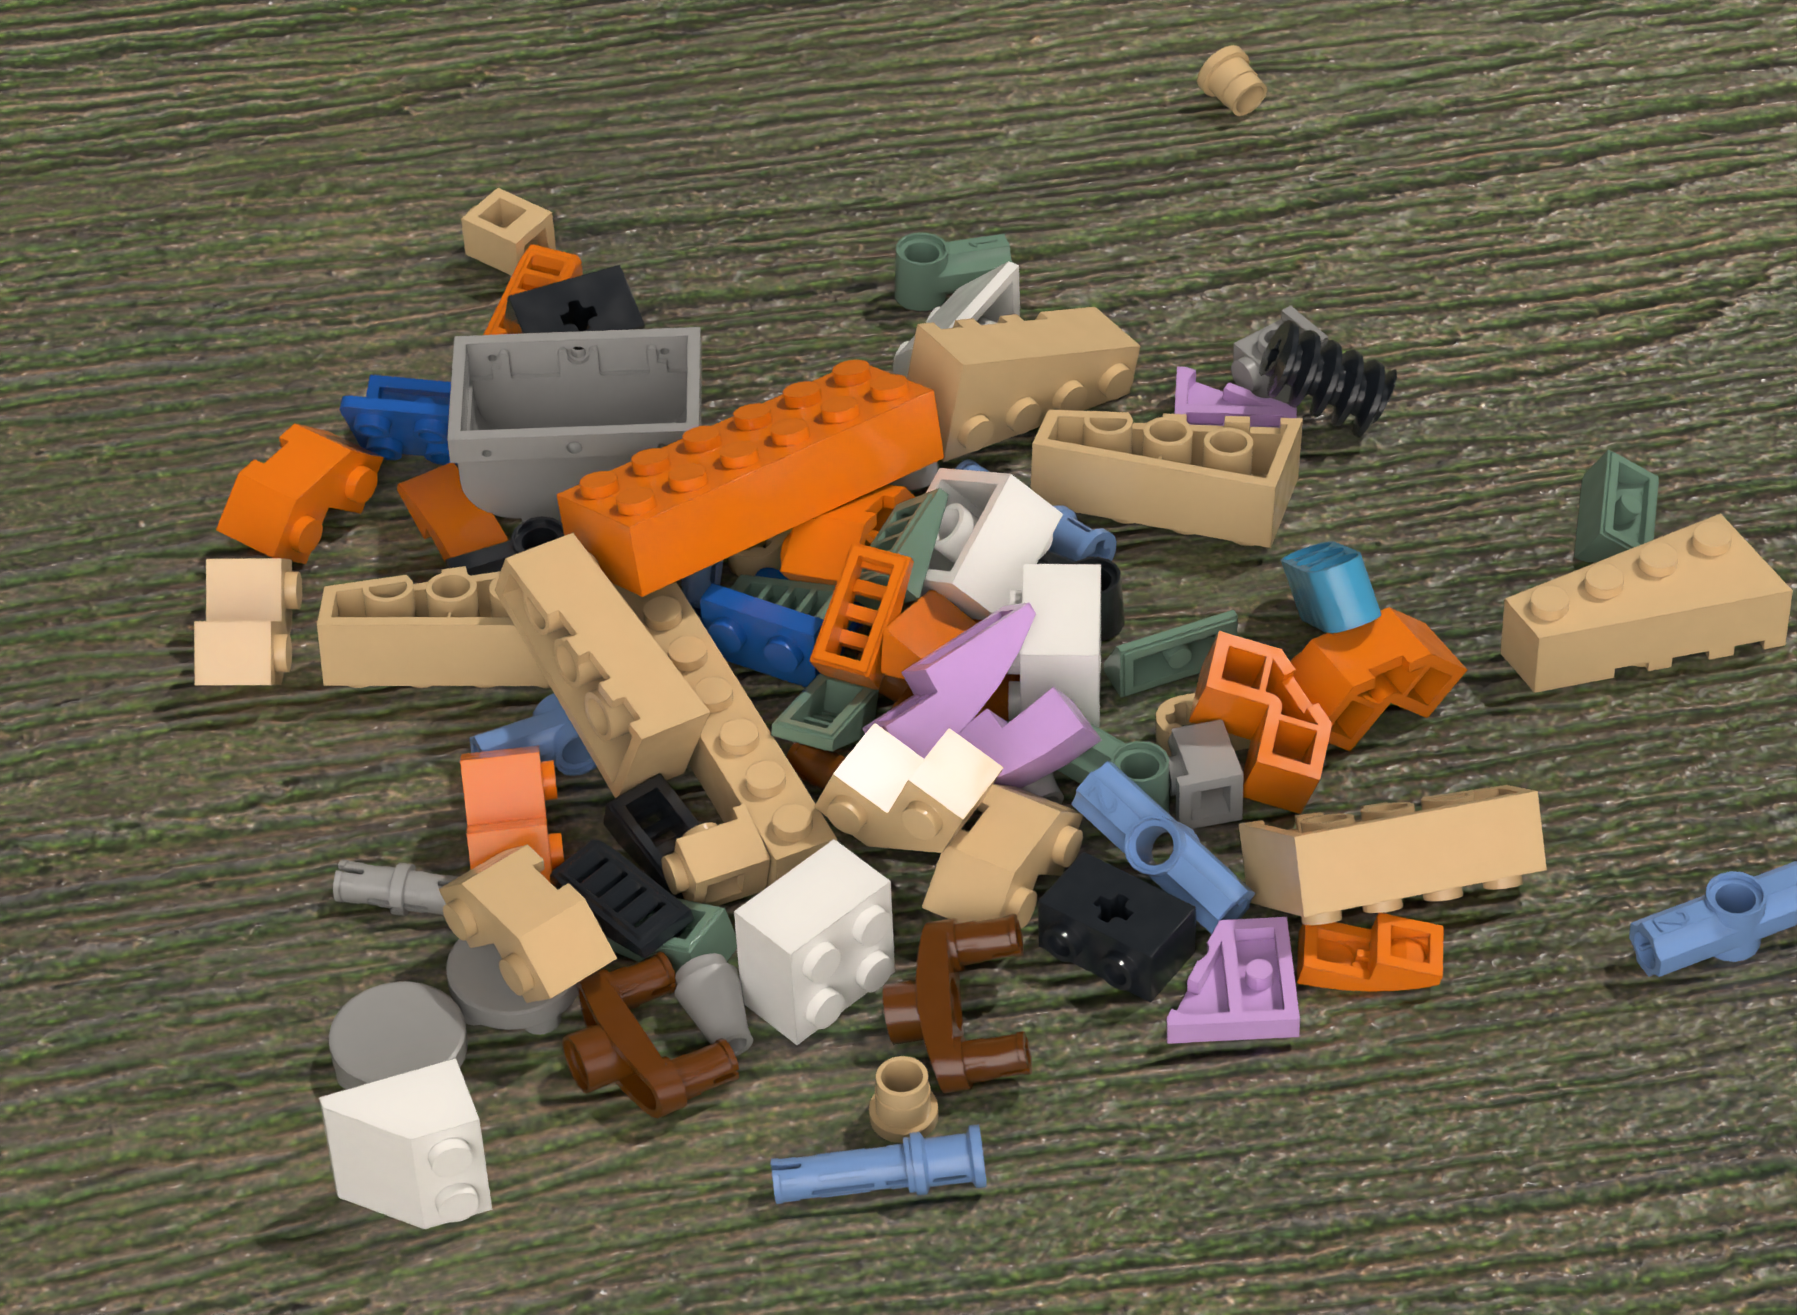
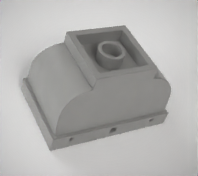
M700 327L454 336L447 441L450 463H458L460 483L466 497L478 508L500 517L522 518V522L530 518L544 516L554 518L562 523L556 494L579 485L580 479L587 474L615 469L630 462L632 456L637 452L667 446L682 439L683 434L687 430L701 426L702 343ZM574 347H582V348H584V349H582V350H575V349H573V348H574Z

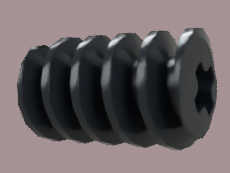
M1291 320L1284 321L1270 339L1263 353L1259 370L1261 376L1266 375L1269 377L1268 396L1276 397L1284 386L1288 385L1291 387L1288 403L1289 406L1295 408L1299 406L1307 395L1312 396L1311 416L1317 418L1328 405L1334 407L1331 423L1338 428L1351 414L1355 416L1352 432L1357 437L1363 436L1371 424L1380 418L1392 396L1397 379V369L1390 370L1385 374V366L1380 361L1374 359L1364 363L1363 356L1356 350H1347L1342 354V346L1337 341L1326 340L1321 344L1320 336L1313 330H1305L1299 335V326Z

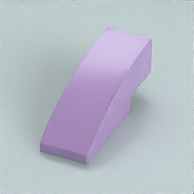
M1030 602L1003 606L902 671L901 673L914 695L863 727L864 733L866 734L871 726L876 723L924 759L949 728L958 734L974 719L999 687L1018 655L1036 615Z
M1054 687L1009 723L989 709H986L958 733L962 738L1004 767L994 784L1018 788L1028 786L1066 766L1102 740L1074 702Z

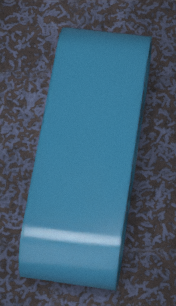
M1328 541L1302 548L1281 559L1302 621L1332 634L1362 626L1381 616L1361 552L1337 542Z

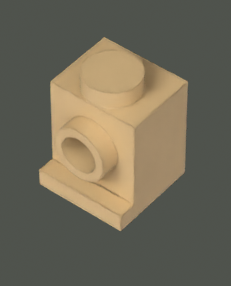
M500 188L495 189L461 218L465 254L507 273L511 277L518 262L530 245L533 244L556 250L552 212Z
M746 804L733 807L731 821L720 825L709 822L693 827L683 837L676 839L674 853L663 856L661 859L665 880L674 895L682 893L685 900L719 906L766 889L771 861Z

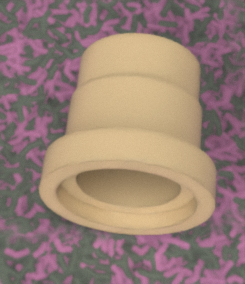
M1236 45L1226 46L1215 52L1207 59L1198 73L1197 84L1204 93L1211 97H1217L1236 116H1243L1255 110L1264 100L1267 93V86L1249 66L1248 55Z
M907 1056L890 1058L883 1062L876 1072L875 1094L869 1103V1119L873 1130L883 1139L895 1143H903V1137H910L909 1133L920 1132L925 1138L937 1125L938 1102L930 1090L928 1071L924 1064L915 1058Z

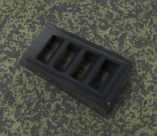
M661 773L608 802L605 808L604 826L618 844L655 882L674 897L684 899L682 893L674 895L669 889L664 877L661 859L663 856L674 853L676 839L683 837L687 831L700 824ZM654 814L661 819L644 830L639 825V823ZM670 830L676 835L658 847L652 842Z
M598 839L591 840L555 868L550 875L551 884L557 890L569 883L585 898L607 938L644 959L694 920L691 909L619 852ZM650 912H655L651 917H649L637 928L634 927L635 924H637Z

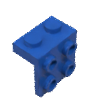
M370 375L366 397L343 396L341 398L339 410L360 447L384 457L383 460H398L402 457V454L425 456L428 461L439 465L450 463L447 437L451 382Z
M770 567L762 568L755 574V576L789 580L780 570ZM711 583L700 598L702 624L726 661L803 687H807L818 674H821L809 660L824 621L823 619ZM854 601V603H853V604H855V605H859V606L865 607V606L862 605L860 602ZM853 621L847 630L859 633L864 624ZM842 646L840 656L844 654L847 647Z

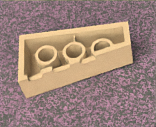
M1096 307L1040 312L1035 320L1026 321L1017 314L1003 315L999 317L997 324L980 325L975 319L955 320L953 327L947 329H940L934 322L917 324L907 380L934 390L944 458L941 460L946 462L1040 427L1048 409L1084 411L1130 394L1141 346Z
M1048 409L1032 443L1031 490L1052 506L1064 505L1076 513L1109 518L1123 524L1136 523L1169 529L1182 535L1196 534L1229 540L1242 546L1256 545L1271 548L1298 480L1303 418H1281L1280 428L1250 427V417L1225 416L1224 426L1190 425L1187 423V414L1163 413V417L1152 419L1147 423H1133L1129 412Z
M1720 513L1505 598L1500 653L1532 691L1536 693L1614 678L1616 668L1632 665L1646 667L1647 671L1669 668L1672 666V658L1705 652L1708 659L1711 660L1734 655L1735 646L1760 641L1763 649L1785 646L1793 590Z
M574 533L505 558L495 592L614 797H619L661 773L666 781L684 774L710 711L601 570L596 558L587 552Z
M466 566L441 569V574L423 583L413 584V581L407 575L324 586L317 621L324 686H349L353 688L368 686H412L415 688L431 686H475L478 688L538 686L541 688H551L495 592L501 571L470 576L467 573Z

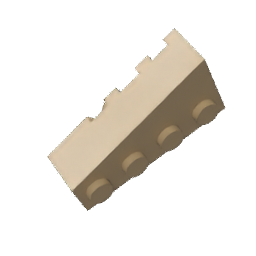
M1503 785L1421 798V811H1415L1414 804L1409 802H1385L1361 806L1362 819L1354 820L1353 814L1324 815L1322 812L1295 815L1296 829L1291 830L1265 825L1263 820L1240 823L1239 832L1246 885L1255 892L1250 903L1301 916L1302 924L1321 925L1342 920L1341 910L1362 906L1365 913H1383L1403 908L1402 898L1423 894V900L1445 901L1462 897V886L1482 883L1484 889L1490 890L1520 886L1523 884L1522 875L1547 870L1538 791Z

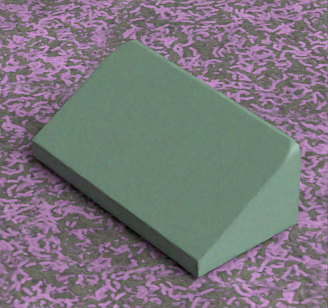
M1607 450L1582 478L1574 557L1581 561L1596 563L1654 540L1659 477L1615 452Z
M1230 610L1118 645L1104 662V672L1120 698L1198 674L1219 631L1237 636L1238 615L1234 610Z

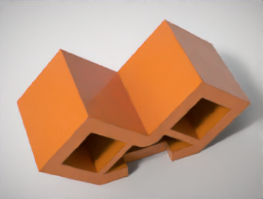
M294 423L279 437L280 447H282L265 463L256 459L252 460L238 473L216 531L271 558L290 559L292 562L306 564L310 553L316 548L321 539L322 523L328 508L361 514L365 503L371 498L377 487V473L384 457L329 431Z
M887 484L793 527L792 532L787 534L782 543L780 554L782 565L780 572L789 580L836 586L851 542L870 546L896 505L915 498V496L906 487Z
M1390 607L1380 610L1381 616L1367 624L1338 633H1326L1311 639L1302 652L1298 653L1290 661L1296 669L1293 677L1312 705L1319 703L1332 722L1328 743L1350 752L1390 703L1428 718L1468 670L1426 623Z
M1219 631L1201 666L1189 722L1200 724L1222 719L1228 734L1251 740L1243 772V797L1301 814L1320 781L1332 722L1319 703L1312 705L1293 677L1296 669L1282 649Z
M539 745L461 754L460 766L467 819L470 870L504 850L529 845L544 859L545 869L540 873L551 883V872L564 862L561 833L549 834L545 803L547 800L558 799L554 760L541 761Z

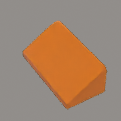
M929 590L884 628L881 673L905 679L901 673L902 671L977 623L945 596L934 590Z

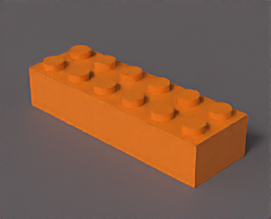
M844 361L835 365L832 373L814 381L791 384L783 390L782 395L764 403L741 406L733 412L732 417L712 426H698L689 429L683 434L682 439L667 446L639 451L632 456L630 462L615 469L587 474L580 479L579 485L556 495L564 536L574 533L587 552L596 558L601 570L611 583L644 597L943 459L944 452L935 393L933 389L909 381L903 375L891 374L873 367L867 361Z

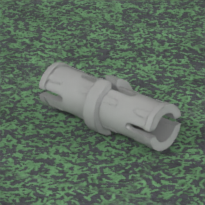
M342 859L338 864L339 870L335 872L333 895L335 901L363 903L391 908L390 912L394 915L407 916L409 911L444 916L443 906L446 903L438 889L455 880L458 876H445L416 871V866L408 863L399 862L395 868L368 865Z

